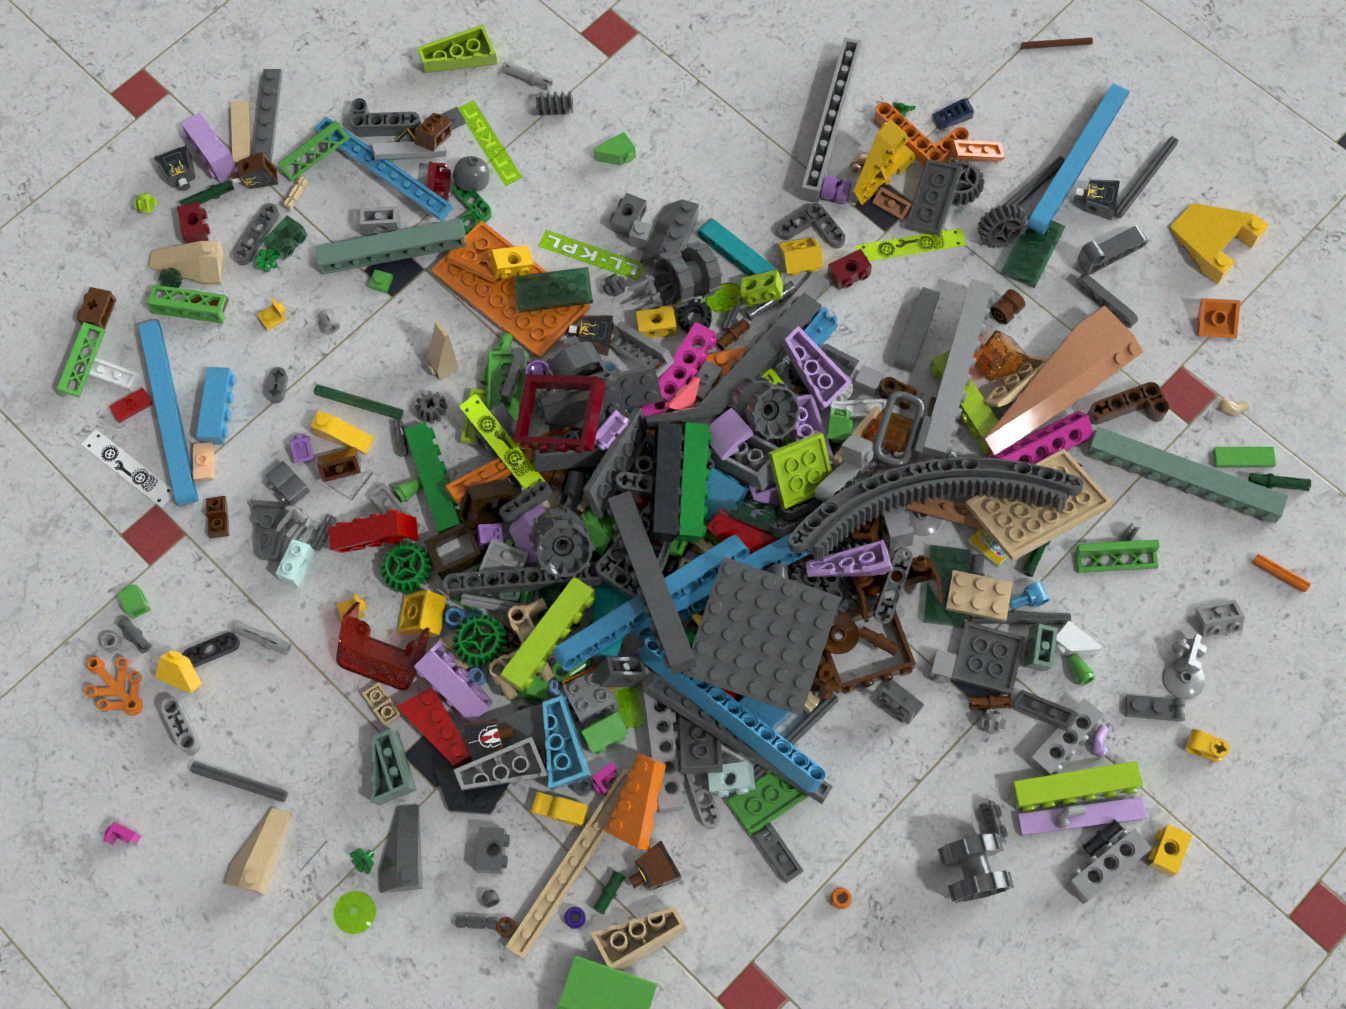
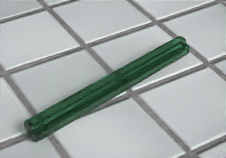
M317 384L314 388V393L317 396L401 420L404 415V411L401 408Z

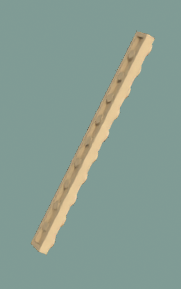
M626 769L622 770L505 946L523 960L607 834L604 830L630 773Z

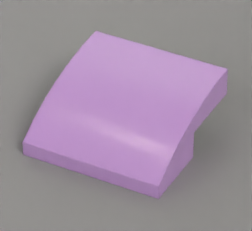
M731 408L709 426L712 438L711 443L708 445L723 461L739 451L737 445L752 437L753 432Z

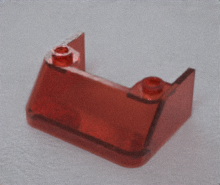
M356 601L341 619L336 654L337 664L345 670L398 690H407L417 673L414 666L426 653L430 628L426 627L416 640L410 641L407 644L405 650L370 637V626L365 621L358 619L360 602Z

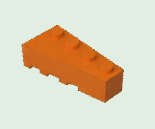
M637 754L604 830L605 832L637 849L650 850V834L653 833L654 829L653 819L655 811L658 809V793L661 792L666 764L649 756Z

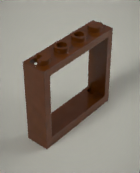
M882 601L881 605H884L885 607L883 612L879 611L878 615L886 613V607L891 608V605L886 604ZM876 602L867 605L868 618L873 617ZM858 608L848 610L842 614L851 618L854 622L863 620ZM896 609L890 624L897 643L900 644L899 648L905 664L841 683L832 655L824 649L823 655L826 662L834 668L832 679L842 685L841 690L837 691V694L841 692L848 694L853 692L854 688L860 686L867 688L874 685L876 681L887 682L893 679L895 675L901 674V676H906L912 673L916 663Z

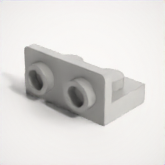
M1236 600L1196 607L1195 612L1203 626V637L1234 633L1243 629L1245 616Z

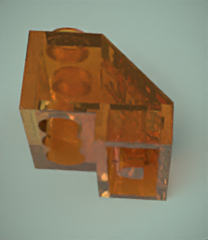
M995 330L985 344H980L978 353L974 352L973 358H976L975 367L984 378L994 382L1017 373L1029 356L1011 336Z
M884 409L876 420H871L863 432L864 439L874 443ZM892 412L881 446L898 453L903 452L914 420Z

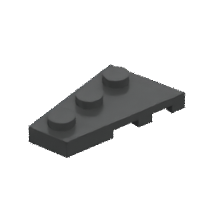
M251 501L256 528L258 556L260 560L280 561L287 523L279 532L276 531V528L288 512L285 507L289 506V504Z

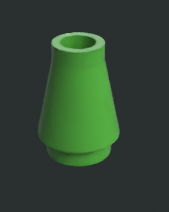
M416 477L413 480L397 485L393 493L401 503L407 502L423 485L420 479Z
M1078 654L1068 659L1075 680L1081 686L1087 685L1095 679L1094 671Z

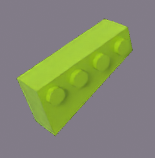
M483 24L417 47L419 59L425 73L497 64L496 52Z

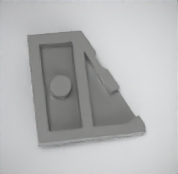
M491 539L478 572L524 568L529 553Z

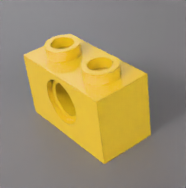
M528 245L493 249L491 252L490 263L495 279H507L512 276L531 274L534 263Z
M662 306L658 309L636 311L638 332L651 339L677 335L673 307ZM654 320H659L660 322H659V323H653L652 321H654Z
M1169 824L1163 827V829L1160 828L1155 837L1158 840L1155 848L1152 847L1148 855V859H1150L1149 866L1171 877L1177 875L1192 835ZM1164 845H1169L1172 848V855L1165 852Z

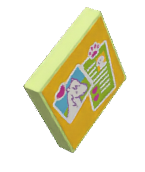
M983 526L967 542L997 568L1008 557Z

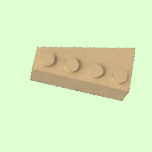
M673 907L649 914L647 917L629 920V922L617 926H609L607 929L592 931L590 934L607 966L622 971L688 931L676 908Z

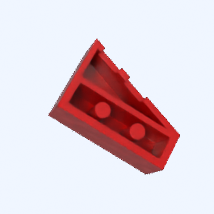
M719 508L706 522V528L720 541H724L734 535L738 536L749 549V555L777 540V538L771 535L770 531L722 508Z

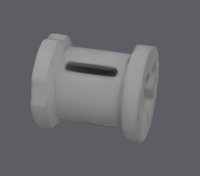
M332 309L322 310L317 315L324 325V332L327 334L334 333L340 328L339 322L333 316L334 312Z

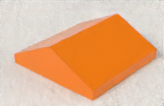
M1201 298L1197 316L1198 336L1237 338L1241 300Z

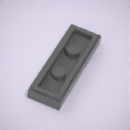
M1022 689L1012 705L1013 710L1067 732L1070 731L1078 717L1076 711Z

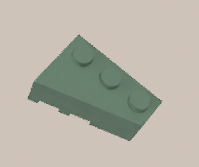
M389 729L372 736L371 763H373V773L371 776L372 795H370V802L381 805L416 791L399 733Z

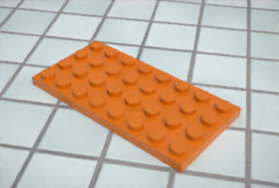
M482 220L466 235L467 247L450 250L431 269V273L504 332L513 335L514 340L539 360L569 331L570 325H575L590 310L588 303L534 261L531 274L512 276L507 279L497 278L495 282L488 281L449 263L447 256L450 252H454L492 270L490 263L492 250L515 247Z

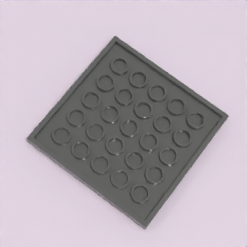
M723 557L692 646L697 667L684 671L683 675L801 716L841 597Z

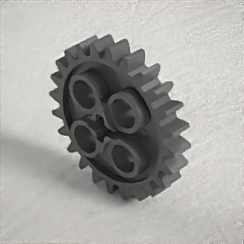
M801 563L798 568H795L789 578L798 583L841 597L835 618L837 616L841 617L852 603L853 593L850 591L853 587L847 585L850 579H844L843 576L808 577L806 563Z

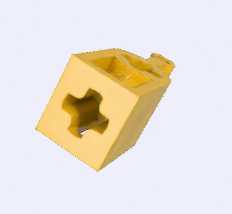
M541 792L536 793L531 808V813L546 816L555 821L579 828H584L589 811V806L586 804Z

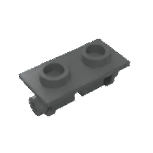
M827 343L821 347V350L843 373L849 376L852 374L859 362L858 359Z
M991 800L988 801L989 806L987 803L979 804L980 809H978L982 824L990 822L991 825L983 828L985 834L997 833V835H1000L1001 842L1007 843L1006 837H1008L1005 825L1001 824L1000 817L1002 812L1000 806Z

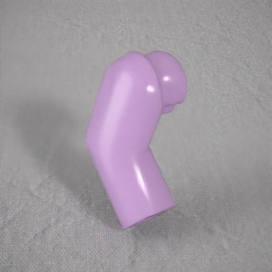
M1103 725L1098 727L1093 738L1092 751L1095 756L1098 755L1099 757H1104L1107 752V748L1103 747L1102 744L1109 730Z

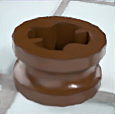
M503 917L497 922V932L502 937H511L516 931V923L510 917ZM507 921L511 922L509 924L512 926L511 931L507 930L506 933H503L504 929L501 928V925L506 924Z

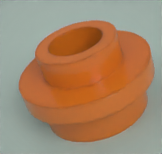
M840 887L833 890L830 900L835 908L846 909L851 904L852 896L847 889ZM843 895L845 901L842 903L838 902L837 896Z

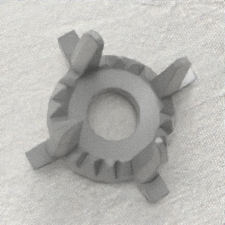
M645 274L646 279L631 285L627 290L629 292L647 285L646 289L635 293L631 297L633 298L645 293H650V295L631 303V305L640 304L651 299L653 301L637 308L636 311L652 309L658 306L662 307L665 304L660 292L657 291L655 278L650 274Z
M289 505L285 507L288 512L276 528V531L279 532L293 516L292 521L286 528V533L296 522L299 521L301 524L287 542H291L306 527L297 539V541L302 542L314 529L318 531L319 526L316 520L313 521L304 513V509H298L297 506Z

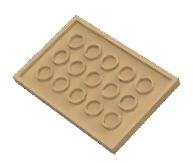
M1065 449L1036 463V465L1060 470L1083 480L1082 493L1078 496L1069 495L1065 502L1064 510L1057 513L1055 507L1049 510V505L1041 507V503L1034 505L1033 501L1026 503L1025 499L1019 502L1017 497L1013 500H1010L1009 496L1002 499L1001 495L994 498L993 494L989 498L985 494H982L981 497L977 495L966 501L965 506L1011 561L1020 558L1112 507V500Z

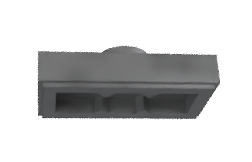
M707 360L704 362L695 376L700 378L696 398L703 401L708 390L714 386L722 373L721 367Z

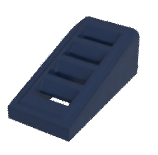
M966 97L934 113L932 117L939 130L972 119L974 109ZM942 116H944L946 122H943Z

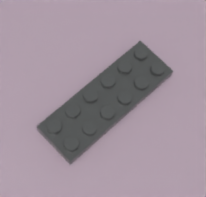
M633 408L627 417L629 420L628 426L620 434H617L616 439L610 444L609 449L602 457L601 462L583 489L596 518H603L607 511L606 507H609L608 498L616 496L619 491L615 487L617 475L621 472L631 471L647 444V423L641 408Z

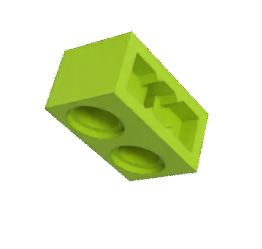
M778 270L742 278L740 294L746 306L782 298L783 281Z

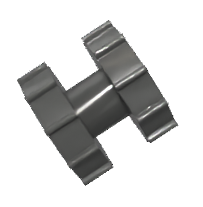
M698 240L687 244V248L681 250L682 255L673 253L670 250L659 254V258L653 260V276L658 288L657 291L660 292L667 305L670 304L675 306V309L688 305V301L694 299L693 294L700 295L704 299L714 295L715 291L722 288L720 285L723 274L717 261L718 257L709 248V244L705 245Z
M745 377L744 382L740 383L736 388H732L733 394L727 407L729 409L733 408L752 432L759 434V438L769 441V438L784 440V436L789 434L792 429H796L795 425L798 421L799 413H802L797 399L799 395L789 390L786 384L780 382L777 385L771 384L769 379L763 377L759 379Z
M568 506L555 509L548 507L547 511L542 513L537 519L533 518L534 525L531 534L528 536L530 542H533L534 546L532 549L538 558L540 570H546L554 575L555 579L568 576L575 578V574L582 571L586 566L590 567L589 561L595 547L590 541L588 528L583 524L584 519L582 515L578 516L569 510ZM561 539L566 540V542L563 545L557 544V542Z
M997 833L981 834L963 838L938 848L942 865L958 864L961 865L963 880L948 885L952 902L972 901L1015 888L1010 871L991 872L987 858L996 855L1000 851H1004L1000 835H997Z

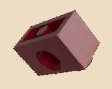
M199 202L178 206L177 211L184 242L188 244L198 241H209L208 234H210V228L208 223L205 222V219H208L206 209L202 208Z
M859 249L829 263L827 274L838 290L846 289L859 280L867 279L871 275L872 265L862 249Z

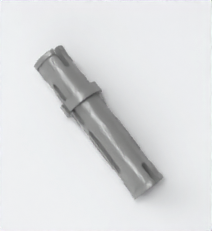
M507 61L503 63L506 66L502 65L501 67L502 72L526 80L531 85H539L548 90L553 85L552 78L540 75L537 71L532 72Z
M237 621L233 627V633L262 644L268 650L273 649L284 655H288L291 650V643L278 639L274 634L269 635L240 621Z

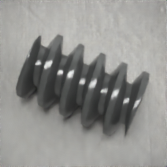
M554 91L553 97H551L549 92H547L546 97L540 92L539 97H536L537 115H540L541 110L544 115H547L548 110H550L552 115L555 114V110L561 115L563 109L565 114H569L570 109L573 113V96L571 91L568 92L567 96L561 91L560 97H558L556 91Z

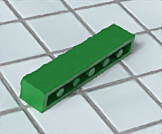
M427 422L404 429L438 533L440 534L462 524L463 522L458 517L459 512L457 513L455 508L459 505L453 501L446 491L445 486L451 483L450 478H445L444 473L447 472L444 461L440 462L438 456L442 454L439 445H434L433 439L436 436L433 428H428Z
M686 422L682 429V433H685L683 445H681V451H684L683 462H680V468L683 469V477L679 483V487H682V496L679 499L681 515L678 517V523L681 525L680 534L675 537V540L699 543L702 537L706 535V525H703V520L707 516V506H704L705 499L708 498L709 489L705 486L710 470L707 469V462L710 461L711 456L708 444L711 443L712 432H709V425Z

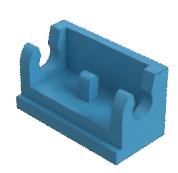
M826 307L822 308L804 330L819 348L838 327L837 316H829V311Z

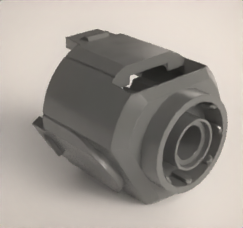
M576 335L563 340L565 349L560 351L552 360L550 358L546 360L553 375L590 376L608 371L594 345L591 342H580Z

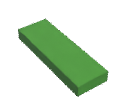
M1215 447L1213 449L1215 468L1275 467L1276 465L1274 447Z

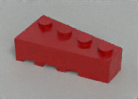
M397 509L387 510L385 514H370L369 518L365 519L354 518L349 523L338 522L336 526L328 527L330 551L338 553L366 549L365 545L367 547H382L383 542L399 544V542L403 543L402 539L406 538L411 541L419 540L417 517L398 512Z
M432 687L396 706L400 713L455 769L472 762L468 747L438 694Z

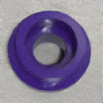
M571 907L566 911L564 920L568 927L577 929L585 923L586 915L581 908ZM574 914L579 915V920L576 922L571 920Z

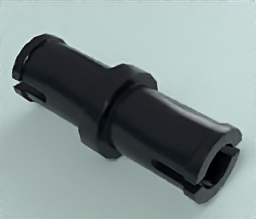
M1113 819L1101 831L1097 830L1095 832L1096 835L1083 844L1082 847L1092 856L1104 844L1108 845L1110 843L1109 840L1123 830V827Z

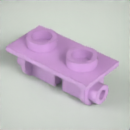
M615 409L597 430L595 445L601 451L608 449L610 444L616 439L615 435L620 434L628 426L629 420Z

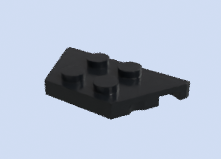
M435 768L437 779L450 812L491 815L510 784L462 791L454 769Z

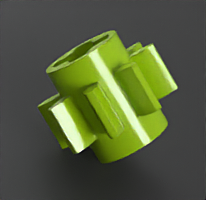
M150 193L136 195L137 199L133 200L135 209H139L140 213L154 211L153 207L157 205L156 197H151Z

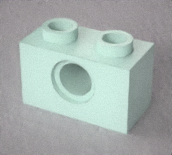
M291 540L276 571V576L281 582L299 588L315 555L312 547L303 542Z
M748 761L723 764V772L708 773L709 792L717 797H728L729 793L734 792L738 795L748 794L749 790H755L754 768ZM735 776L734 783L729 785V778Z

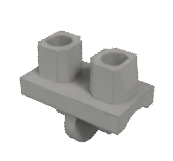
M1195 634L1192 639L1182 638L1172 645V650L1176 653V657L1179 658L1176 670L1180 673L1185 670L1191 673L1201 670L1202 663L1195 658L1204 656L1207 647L1200 642L1202 636L1199 634Z

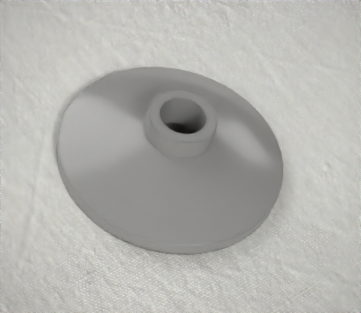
M905 507L904 512L909 514L910 527H913L915 535L928 536L936 532L940 527L942 518L926 514V517H921L919 515L920 512L912 511Z
M1178 660L1169 664L1163 676L1165 687L1169 693L1177 698L1188 700L1197 697L1203 691L1205 676L1202 670L1196 673L1185 670L1180 673L1176 670ZM1184 674H1186V675L1189 676V680H1188V681H1187V680H1184V678H1183V675H1184Z

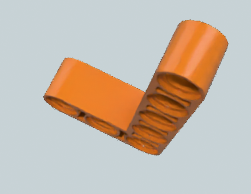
M881 102L876 106L875 122L880 127L890 120L897 124L907 136H910L908 137L909 141L905 145L914 152L916 160L924 167L927 159H935L934 161L946 163V161L949 162L954 158L950 145L953 140L968 141L969 131L964 127H957L937 144H934L889 103Z

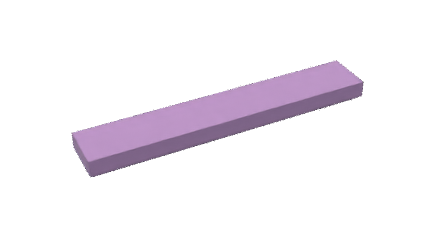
M1141 797L1084 805L1086 809L1085 815L1069 818L1070 825L1065 828L1059 827L1056 818L1066 808L1021 813L1017 815L1021 836L1107 825L1113 819L1118 823L1144 820L1147 816Z

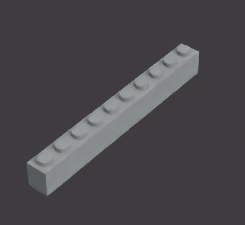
M844 37L803 180L801 199L819 202L860 56L862 41Z
M974 279L970 281L932 412V421L922 451L923 455L944 459L945 454H950L953 443H950L949 440L950 437L955 436L957 430L954 422L955 419H960L962 409L959 408L960 402L964 403L967 394L964 391L965 385L969 386L972 376L968 374L969 369H974L976 358H973L974 352L978 353L981 344L978 341V337L983 336L986 325L982 323L984 319H988L990 312L987 305L988 303L992 304L995 295L994 292H991L993 284Z

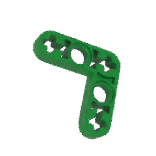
M453 183L454 195L469 210V212L460 217L466 236L481 220L484 223L489 221L492 217L490 206L474 189H472V192L465 190L466 194L464 195V192L461 189L458 190L459 187ZM472 197L477 199V201L474 204H469L467 202L468 199ZM479 207L483 212H486L485 215L483 213L480 214ZM467 220L474 221L473 225L468 227L464 225V222Z

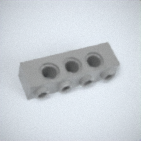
M1085 698L1074 709L1078 713V717L1070 731L1067 732L1057 728L1028 761L1044 776L1058 774L1063 768L1060 765L1064 759L1069 761L1076 753L1074 748L1077 744L1082 746L1089 738L1086 734L1091 729L1095 732L1103 723L1100 721V718L1104 714ZM1076 721H1082L1085 724V729L1079 728L1076 725ZM1064 735H1067L1072 739L1071 744H1068L1063 740ZM1050 750L1057 751L1059 758L1051 757Z
M1126 829L1117 837L1120 840L1115 845L1110 842L1101 850L1104 853L1099 858L1094 855L1086 862L1087 868L1083 871L1078 868L1070 875L1072 880L1067 884L1084 904L1152 849L1136 829H1133L1131 832ZM1120 847H1125L1128 850V856H1123L1120 853ZM1105 859L1112 862V869H1107L1104 866ZM1089 872L1096 875V883L1088 879L1087 875Z

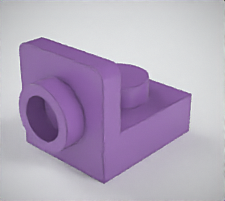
M305 433L293 436L294 440L289 442L294 462L300 463L315 459L310 442L311 437H305Z
M478 524L479 546H489L491 539L502 543L505 542L506 534L505 531H502V524Z

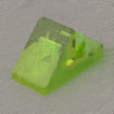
M637 687L618 689L617 696L622 721L626 729L644 726Z

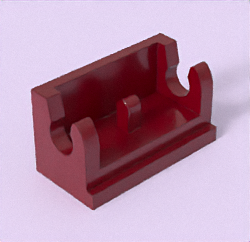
M429 162L426 187L448 202L451 169H447L448 164Z

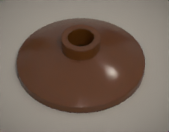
M845 615L837 616L833 620L824 649L833 654H845L853 650L859 640V629L856 623ZM835 634H840L842 638L838 640L834 636Z

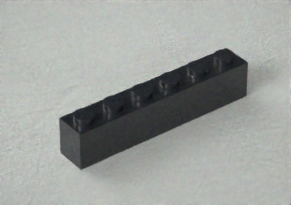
M659 422L655 429L649 539L673 542L675 537L680 534L681 525L678 523V517L681 515L679 499L682 496V487H679V483L683 477V469L680 468V462L682 463L684 458V451H681V445H683L685 433H682V425Z

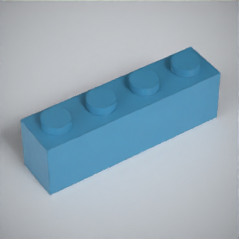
M207 367L196 436L200 443L213 442L214 445H224L225 438H228L227 423L231 419L230 403H233L234 399L232 389L236 384V376L230 368Z

